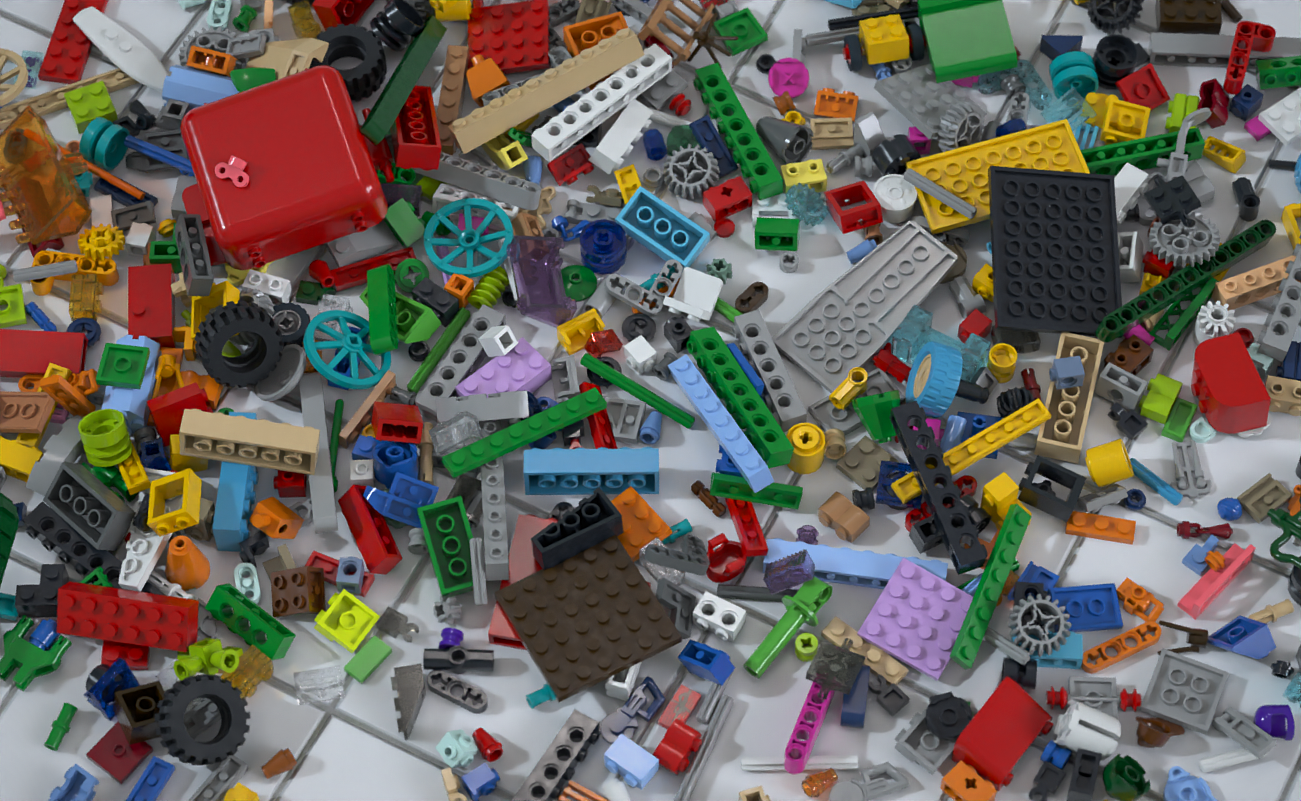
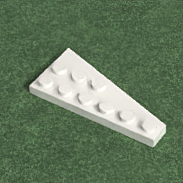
M144 468L150 483L175 473ZM150 488L139 492L138 501L134 505L135 516L138 514L144 495L150 493ZM183 494L165 500L164 514L181 508ZM132 520L129 529L131 533L130 541H127L126 544L127 556L122 563L118 584L122 589L141 592L172 533L159 537L152 529L149 531L139 530L136 526H133Z

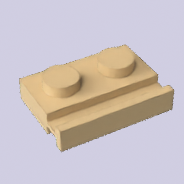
M852 117L810 119V129L814 134V137L811 136L812 150L849 149L854 146Z

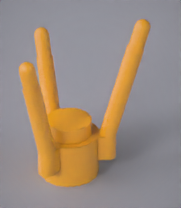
M164 354L158 359V367L155 374L156 383L152 399L158 396L162 377H171L174 372L176 373L179 388L184 387L180 373L181 365L176 363V359L172 355Z

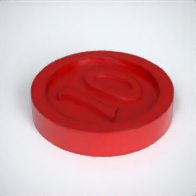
M721 218L714 223V230L717 232V236L727 238L733 235L735 224L728 218Z

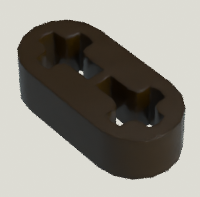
M763 282L751 284L735 300V309L743 314L757 310L768 299V286ZM755 291H756V292L763 291L762 294H761V293H758V294L755 296Z

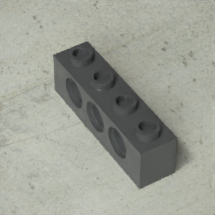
M179 214L174 233L187 296H209L214 277L201 216L199 214Z

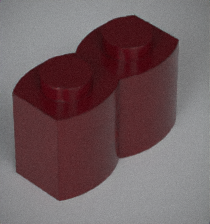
M1216 78L1205 81L1201 84L1199 90L1201 99L1198 104V110L1202 108L1210 109L1211 116L1205 121L1213 129L1226 124L1228 120V110L1226 108L1229 105L1230 96L1224 91L1223 86Z

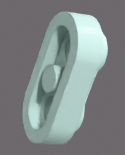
M231 0L211 1L207 15L209 29L210 26L214 30H217L219 26L222 31L226 29L232 11Z
M241 563L234 570L236 589L246 597L250 594L254 595L249 599L257 604L261 599L257 570L251 563ZM245 575H250L249 578H243Z

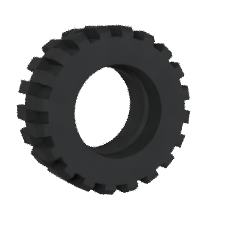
M338 24V27L333 28L331 26L325 32L321 31L317 35V40L328 42L329 46L322 63L312 60L309 69L319 65L330 66L340 58L355 57L363 61L357 67L348 70L336 69L344 79L351 101L355 100V102H358L363 97L368 98L372 95L373 91L376 92L380 88V84L385 80L387 67L384 47L374 32L371 30L367 31V28L363 26L356 27L355 24H349V26Z
M239 300L237 304L233 301L227 302L224 307L221 305L216 307V311L212 314L209 312L205 316L206 321H202L198 327L200 332H197L195 336L197 342L195 350L209 376L214 378L217 383L221 385L225 383L227 387L234 388L235 385H238L239 388L247 387L246 384L253 386L258 383V380L266 379L268 373L276 369V362H280L282 357L280 351L284 349L282 333L271 315L263 307H259L258 304L253 302L248 304L244 300ZM245 331L256 333V340L246 353L236 357L222 355L225 343L233 335Z
M207 674L187 677L174 683L173 687L167 689L163 694L165 698L159 701L157 708L160 709L159 714H155V721L159 722V728L155 729L157 735H161L163 739L160 741L163 748L167 747L169 749L168 754L172 757H178L180 762L197 766L223 762L227 760L228 756H233L238 751L237 747L243 745L246 740L243 736L244 733H249L250 725H246V719H251L250 712H246L244 707L248 705L246 698L241 699L239 696L242 693L238 687L233 688L231 686L232 682L227 679L222 680L220 676ZM197 698H208L217 706L221 715L220 730L216 737L208 742L195 741L188 734L184 725L185 710L189 703Z

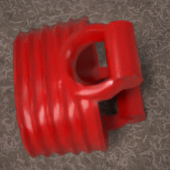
M724 533L708 540L707 556L709 567L706 574L711 581L724 583L744 571L747 557L744 555L740 542L728 541ZM722 544L719 548L713 550V548Z

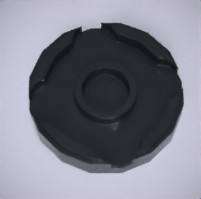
M952 694L940 695L933 699L928 705L925 715L929 731L937 738L946 741L957 740L973 718L968 703L964 699Z

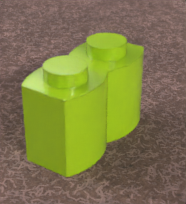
M1159 373L1155 379L1151 378L1147 386L1149 393L1147 396H1142L1138 406L1142 408L1140 415L1165 425L1177 397H1179L1183 383Z

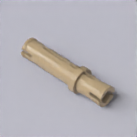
M424 422L425 427L422 430L421 443L417 444L420 450V480L434 485L432 453L435 448V442L433 441V424Z

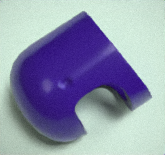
M1262 705L1256 710L1254 716V724L1273 738L1292 741L1295 726L1289 705ZM1285 717H1286V719H1287V731H1286Z

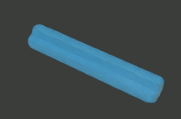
M1135 458L1130 459L1135 476L1173 505L1177 506L1182 501L1183 495Z

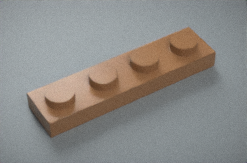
M389 370L386 372L340 432V446L347 449L351 443L354 444L357 441L362 428L369 425L372 420L374 401L385 402L384 399L387 395L393 394L391 391L397 386L396 374Z

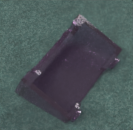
M514 235L511 243L507 245V256L510 257L518 298L517 310H520V313L526 317L555 328L572 320L577 310L576 300L566 297L560 269L563 258H560L559 250L565 247L563 238Z

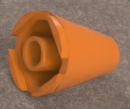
M182 535L174 537L169 543L165 565L167 581L172 584L178 583L184 591H189V589L195 587L196 589L202 587L210 575V563L207 557L188 537Z

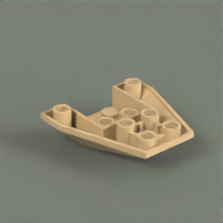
M314 38L266 42L263 55L249 57L245 68L275 69L276 80L304 71L305 68L309 69L312 60L322 63L329 43Z

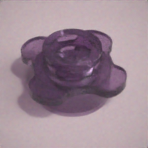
M804 525L797 529L798 538H796V542L802 541L807 544L818 545L816 538L819 532L815 527Z

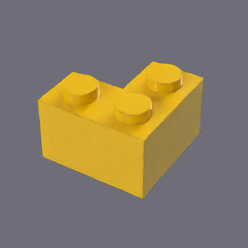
M1005 472L983 487L980 507L984 508L991 515V520L997 530H1001L1009 507L1012 504H1018L1032 516V513L1017 499L1019 486Z

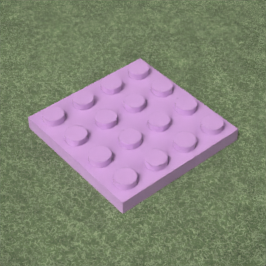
M903 557L859 629L857 636L938 681L951 660L950 654L973 596Z

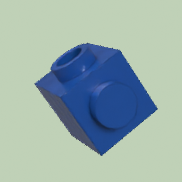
M359 435L352 451V459H373L372 452L375 451V446L381 441L376 440L372 436L365 437Z

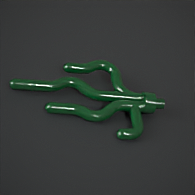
M1271 508L1267 516L1271 518L1273 525L1283 530V534L1270 545V554L1279 562L1290 563L1301 569V559L1299 557L1279 551V548L1286 544L1291 536L1301 541V510L1294 516H1291L1283 509L1274 510Z

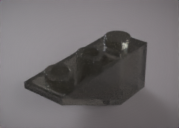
M422 664L394 668L395 676L391 677L392 690H397L398 697L394 698L395 711H400L401 718L397 719L399 733H404L405 740H408L426 696Z

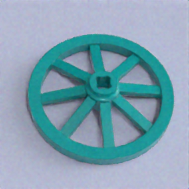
M479 198L460 199L443 206L431 217L424 232V247L431 263L447 275L452 276L454 273L468 278L482 276L500 266L508 257L514 241L513 227L506 212L498 205ZM471 208L489 212L476 230L472 229ZM464 209L466 229L461 231L446 217ZM495 217H498L505 227L503 231L481 236ZM441 222L458 239L433 238V234ZM505 238L503 246L498 253L481 245ZM432 246H454L458 248L441 260L434 252ZM477 251L491 260L474 267V252ZM467 253V268L449 265L450 262L461 254Z
M342 310L325 311L315 316L305 330L303 343L309 361L322 376L339 386L349 389L371 388L379 383L391 366V352L378 355L381 356L380 370L364 353L365 351L374 354L371 345L362 343V339L367 334L370 336L369 321L357 314ZM337 321L343 334L323 323ZM347 323L353 324L362 330L357 334L351 333ZM318 329L338 341L314 342V331ZM337 348L339 351L328 365L317 353V350ZM357 356L374 376L359 379ZM344 357L349 358L351 378L333 370Z

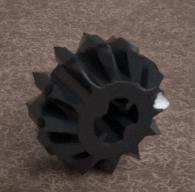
M1025 387L1008 389L1006 392H1001L1000 396L996 398L997 409L1002 418L1009 416L1034 401L1030 390L1025 389Z

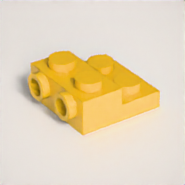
M1110 98L1100 140L1109 145L1145 138L1151 108Z

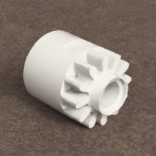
M1209 301L1207 307L1201 306L1193 331V339L1197 346L1205 340L1232 334L1236 317L1233 316L1234 310L1227 311L1228 304L1221 306L1220 301H1217L1216 305H1213Z

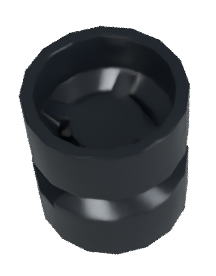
M965 495L960 498L961 502L967 506L970 514L969 520L972 525L976 526L978 534H980L988 526L992 517L984 508H978V502L971 495Z
M1004 657L1002 681L1008 676L1023 689L1035 690L1037 660L1030 659L1026 664H1021L1013 658ZM1019 671L1024 672V676H1019Z

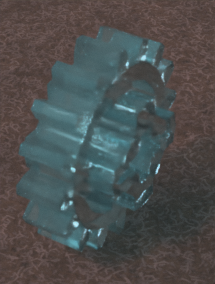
M798 183L797 185L794 184L785 194L787 197L785 202L789 204L787 209L792 210V216L798 217L800 221L803 220L805 225L809 223L812 226L819 225L828 215L826 212L828 207L824 205L826 201L820 198L821 194L815 192L814 187L809 189L807 184L802 186L801 183Z

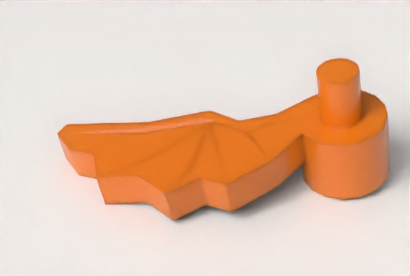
M1301 485L1294 487L1295 495L1288 501L1289 506L1287 509L1290 511L1291 516L1298 513L1301 508L1299 502L1301 498Z

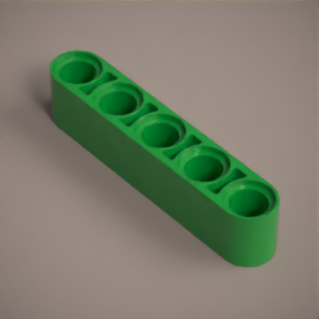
M386 264L367 271L370 345L375 355L398 349L395 276L391 266Z

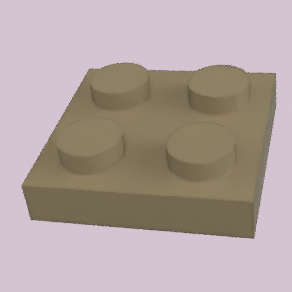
M866 435L836 463V468L862 489L871 487L872 491L899 466L897 459Z

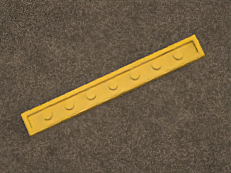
M1039 398L943 453L945 466L948 465L952 476L1049 420L1051 418L1050 412ZM931 464L926 465L929 469H935ZM913 471L891 484V488L903 504L922 494Z

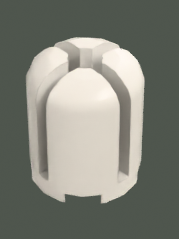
M1071 699L1067 703L1071 706L1064 715H1059L1053 733L1058 736L1054 742L1076 752L1078 748L1102 753L1100 761L1110 757L1118 745L1114 739H1120V722L1115 717Z

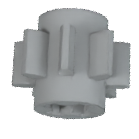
M440 596L441 602L434 603L433 612L435 617L438 618L439 623L454 624V618L461 617V605L456 601V597Z

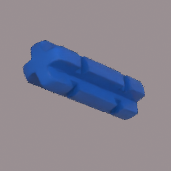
M30 302L25 306L26 312L29 316H32V319L41 329L57 332L56 325L50 321L41 309H38L35 302Z

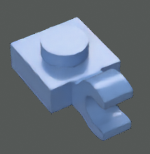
M1211 535L1203 547L1196 544L1183 558L1182 564L1201 576L1209 567L1204 558L1209 550L1214 551L1217 548L1219 539Z

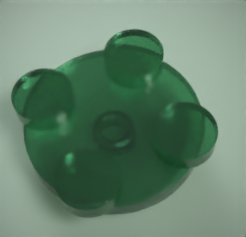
M689 125L674 126L667 137L666 153L667 156H673V150L679 152L680 146L688 149V144L692 148H695L697 144L699 145Z

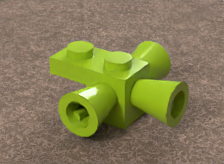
M204 638L188 646L189 651H178V660L174 662V672L179 680L194 676L196 673L214 675L219 672V669L231 673L238 667L239 659L244 657L243 649L230 646L222 648L220 639Z

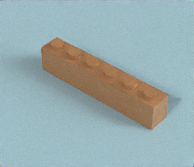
M448 45L436 119L442 147L441 152L453 155L457 147L448 126L461 118L467 82L466 72L469 61L468 46Z

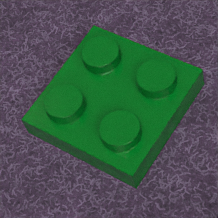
M748 7L714 22L712 27L718 36L738 37V40H721L732 56L768 41L767 33Z
M105 343L96 376L97 385L141 389L150 355L149 347Z

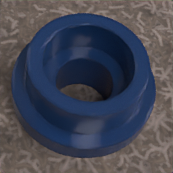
M1139 489L1127 491L1128 497L1123 498L1124 505L1133 511L1141 510L1146 504L1144 493Z

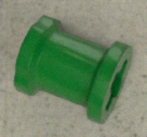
M243 5L240 9V14L233 19L232 24L237 30L247 32L250 28V23L258 14L251 6Z

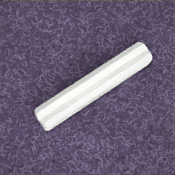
M1240 748L1202 758L1199 760V767L1202 772H1208L1258 758L1245 748Z

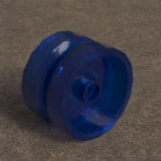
M601 219L587 224L582 229L580 234L581 262L585 267L592 270L593 273L604 275L618 271L625 264L627 258V239L622 226L614 221Z

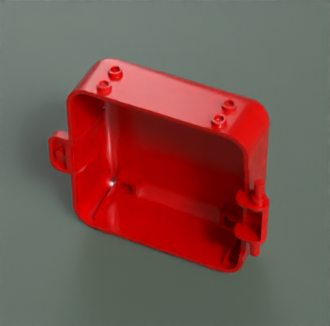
M319 65L310 69L305 68L304 71L208 104L204 103V105L188 111L181 122V134L197 184L189 186L183 191L182 200L187 214H199L202 225L211 224L216 242L226 262L232 268L237 270L260 268L266 265V263L355 232H364L368 228L379 224L387 214L388 205L376 170L380 169V171H383L386 182H393L395 180L391 170L393 157L386 137L375 146L360 132L362 125L359 124L344 79L339 71L331 66ZM369 108L362 110L365 120L370 113ZM231 155L246 161L247 165L243 172H246L249 176L248 185L240 188L234 185L231 178H218L215 174L216 165L221 162L228 164ZM225 168L221 169V173L223 174L225 172ZM242 176L239 178V182L243 181Z

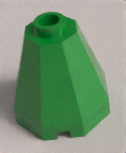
M899 390L853 399V408L871 439L878 440L879 444L892 441L891 437L896 436L889 416L892 408L900 406Z

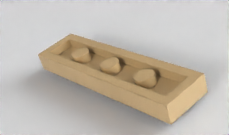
M837 616L821 631L823 638L860 665L870 666V672L876 677L879 674L884 676L888 686L893 683L898 685L908 674V669L883 650L857 636L858 632Z

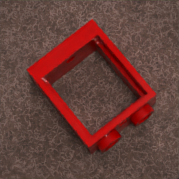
M864 180L824 192L827 210L843 234L883 222L881 204ZM864 200L867 203L844 211L841 209V207Z

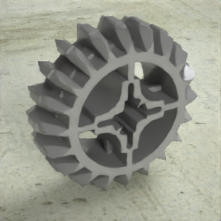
M964 101L957 102L955 105L952 104L950 110H946V115L942 116L943 120L939 124L941 130L937 132L939 134L937 137L938 147L943 152L979 143V138L983 135L981 133L982 129L985 127L982 125L985 121L983 112L980 111L979 107Z
M688 144V149L680 146L679 152L673 150V156H667V162L663 165L665 170L662 173L663 177H665V184L668 185L670 192L674 191L676 196L682 193L684 200L688 195H690L692 200L695 197L694 195L697 194L702 198V192L707 191L709 187H715L714 181L719 179L718 173L720 170L717 166V159H713V153H708L706 147L700 150L698 144L695 148ZM700 161L705 164L708 170L698 166L697 162ZM674 174H679V177H683L685 182L679 181Z
M248 288L247 291L241 290L240 300H244L248 304L249 302L258 304L259 307H263L272 317L275 313L273 309L274 304L268 295L257 289ZM250 331L240 332L229 340L235 344L246 346L248 343H254L256 333Z
M1037 594L1036 600L1029 595L1027 602L1021 599L1019 601L1020 606L1015 605L1013 607L1015 613H1010L1009 619L1012 621L1008 623V628L1013 629L1009 633L1010 637H1016L1014 643L1016 645L1022 643V649L1029 648L1030 655H1033L1034 650L1038 651L1039 657L1043 655V650L1048 655L1052 654V648L1055 651H1059L1060 645L1066 644L1067 640L1065 638L1069 637L1071 633L1067 630L1072 626L1067 621L1070 615L1067 613L1062 614L1066 609L1065 606L1058 608V599L1054 600L1053 603L1049 602V595L1046 596L1045 600H1042L1041 594ZM1040 610L1046 611L1051 615L1046 616ZM1031 611L1032 621L1022 626L1021 618ZM1036 622H1039L1040 625H1044L1043 629L1039 625L1035 626ZM1057 624L1058 633L1053 638L1048 639V629ZM1028 635H1035L1039 641L1030 638Z

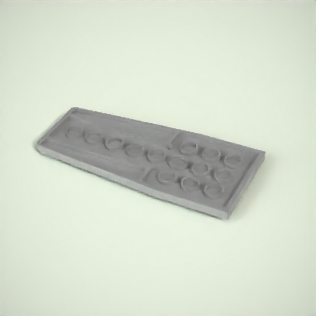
M909 221L814 297L772 337L774 344L780 352L828 392L832 393L848 377V373L852 368H863L880 352L881 348L889 342L957 264V255L916 222Z

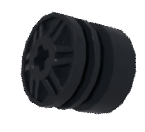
M390 0L384 6L385 12H378L377 16L370 21V26L375 35L385 45L400 52L405 48V45L410 43V36L415 37L425 27V23L420 14L406 1Z
M1111 34L1099 41L1093 57L1099 86L1105 89L1117 90L1118 88L1115 83L1134 72L1139 58V50L1130 38Z

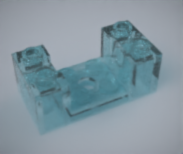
M914 304L893 335L892 354L913 365L918 353L926 343L934 341L948 345L960 351L963 360L961 379L971 382L979 368L986 365L991 342L971 333L965 344L931 328L933 313Z

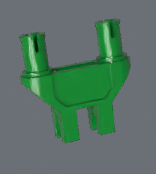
M22 615L12 630L6 631L3 635L5 655L0 660V679L6 681L12 672L19 668V671L13 678V682L16 683V688L23 692L35 677L57 670L61 665L62 656L72 645L70 640L64 639V636H59L49 651H44L24 640V636L35 624L32 619L27 618L25 615Z

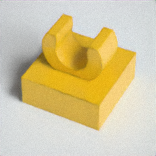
M1144 273L1139 295L1164 281L1165 278Z

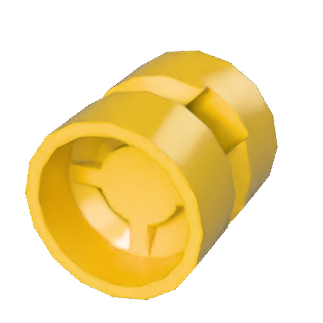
M999 343L990 349L987 368L998 380V383H1006L1014 376L1017 362L1015 348L1009 344Z

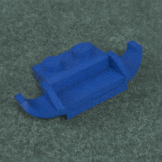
M396 472L389 492L367 485L363 496L381 515L416 528H421L417 508L433 504L439 487Z

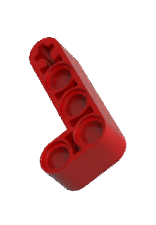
M1241 21L1238 23L1223 83L1225 92L1235 95L1241 91L1251 50L1268 52L1272 49L1276 31L1272 26L1251 21Z

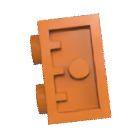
M823 88V91L818 90L814 116L826 118L852 117V122H855L859 96H855V93L850 91H843V94L835 93V90L830 88Z

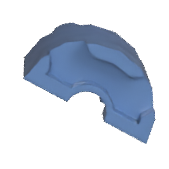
M75 764L65 773L64 778L66 781L64 785L54 788L48 801H92L96 795V792L93 791L94 786L99 784V781L82 767Z

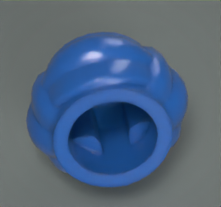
M1231 497L1219 501L1217 505L1218 514L1223 520L1234 521L1241 517L1242 509L1238 499Z

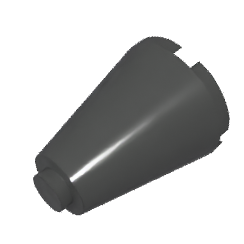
M765 116L757 122V134L786 164L795 163L796 161L802 162L809 154L813 145L810 142L811 136L814 137L813 131L810 128Z

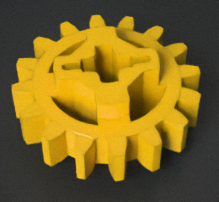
M100 224L96 228L92 225L91 230L84 229L85 234L79 235L78 246L80 253L85 254V258L92 256V260H95L99 257L103 261L104 257L111 259L113 254L119 255V250H124L125 237L123 231L119 230L118 226L112 228L111 224H108L106 227Z

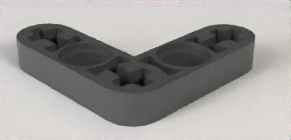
M561 0L549 6V15L551 13L559 14L558 18L549 17V35L553 37L549 40L550 50L554 48V45L555 47L562 46L567 49L566 44L553 28L576 17L580 6L579 0Z
M693 535L684 536L681 543V551L649 544L643 556L650 563L700 576L705 575L709 567L704 543L700 538Z

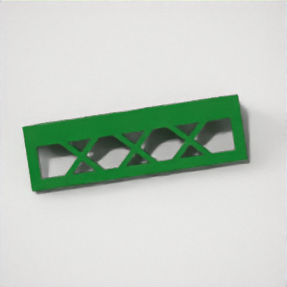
M1211 277L1207 283L1199 287L1202 289L1199 294L1193 295L1190 292L1188 296L1185 295L1174 302L1149 333L1155 337L1153 341L1170 351L1197 317L1201 306H1205L1211 299L1215 283L1219 281ZM1180 302H1191L1187 309H1181ZM1179 315L1177 322L1170 324L1169 316ZM1159 330H1168L1165 339L1156 335Z
M712 472L710 495L797 510L799 508L803 487L773 482L754 493L744 477Z

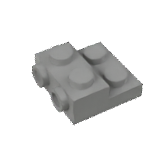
M925 709L922 714L917 712L909 722L912 726L907 731L902 729L896 736L895 740L897 743L894 748L911 762L915 760L933 775L953 752L957 740L946 741L934 736L927 728Z

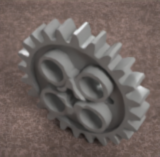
M210 26L209 31L202 28V33L194 31L195 36L188 35L189 41H183L184 47H180L181 66L188 67L186 64L191 45L226 53L228 40L241 37H236V32L230 34L228 28L222 31L220 26L217 30ZM245 58L236 60L234 70L243 69L242 64L245 63Z
M1195 212L1190 216L1188 215L1192 220V223L1188 226H1184L1180 219L1172 220L1163 225L1160 221L1154 222V227L1150 228L1149 234L1150 249H1153L1154 255L1158 254L1159 260L1166 258V264L1173 261L1174 266L1182 263V266L1185 267L1186 263H1189L1194 267V262L1202 265L1203 259L1210 261V256H1215V252L1219 250L1220 236L1219 230L1216 229V224H1210V219L1203 220V215L1195 217Z

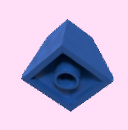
M1241 615L1210 635L1207 643L1256 659L1267 657L1269 652L1277 648L1267 624Z

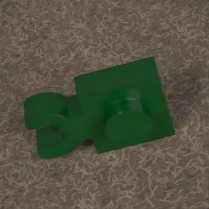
M301 280L295 298L298 303L317 305L318 301H322L326 305H333V298L327 296L336 295V291L333 287L322 289L321 283Z

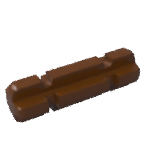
M697 480L691 485V491L695 495H699L698 498L710 510H713L712 512L716 517L724 515L726 507L721 502H718L719 500L716 496L710 495V490L704 488L705 485Z

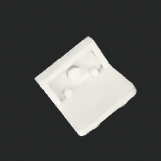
M685 267L674 297L665 296L663 304L669 306L668 311L679 315H681V312L687 313V318L700 322V319L709 321L723 281L690 267Z

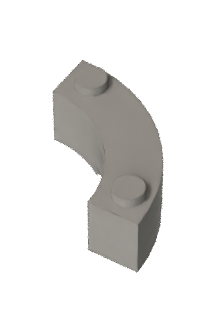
M527 391L488 394V398L487 394H475L436 399L438 426L446 425L447 429H459L460 424L507 420L508 424H515L520 422L522 418L529 417Z
M79 415L71 417L61 425L63 430L57 436L53 434L43 447L46 451L39 462H35L31 470L26 488L45 496L62 462L74 463L85 451L78 430L79 422L83 417Z

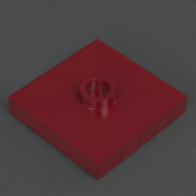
M117 721L86 756L122 784L154 750L145 741L129 745L119 721Z

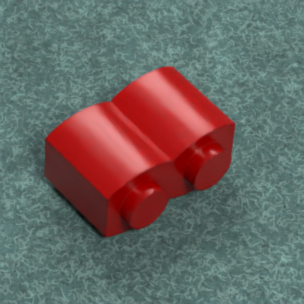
M675 718L655 749L653 756L659 759L660 766L678 775L680 771L684 772L690 763L688 757L692 751L696 752L702 743L700 739L701 734Z

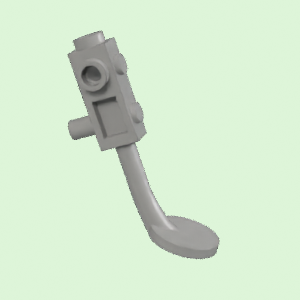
M1209 108L1196 110L1185 117L1178 134L1175 153L1171 152L1169 160L1158 158L1156 166L1168 168L1166 183L1181 175L1185 178V172H1187L1189 163H1187L1188 155L1184 154L1187 133L1190 127L1204 122L1211 116Z

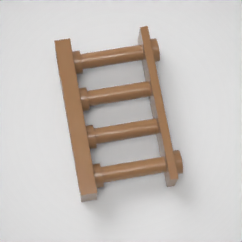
M658 0L637 37L642 41L649 35L656 37L677 54L672 63L676 66L681 60L685 62L691 55L689 50L695 41L693 34L696 31L700 32L703 25L710 21L713 16L711 12L715 6L711 3L703 10L692 0H678L699 16V19L695 22L676 7L672 0ZM664 12H671L692 29L690 34H687L668 19ZM657 24H663L685 42L683 46H679L661 32Z

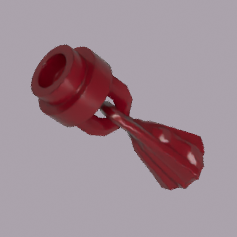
M1182 521V523L1177 524V536L1182 539H1189V537H1199L1201 534H1210L1228 539L1233 534V529L1229 523L1202 527L1198 523ZM1190 527L1195 528L1197 533H1190Z

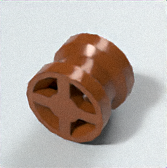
M788 91L783 92V95L779 97H773L781 116L785 115L788 110L793 111L796 109Z

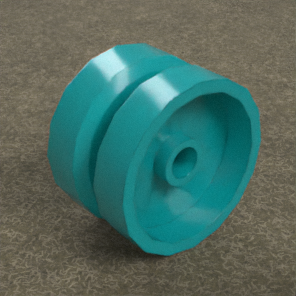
M1079 51L1067 52L1055 58L1049 65L1054 95L1061 101L1076 102L1084 100L1088 93H1095L1099 87L1094 60L1090 54Z
M103 117L95 118L86 127L79 144L80 157L91 163H96V165L105 170H113L121 163L127 153L128 147L124 146L126 136L130 135L129 131L120 125H114Z

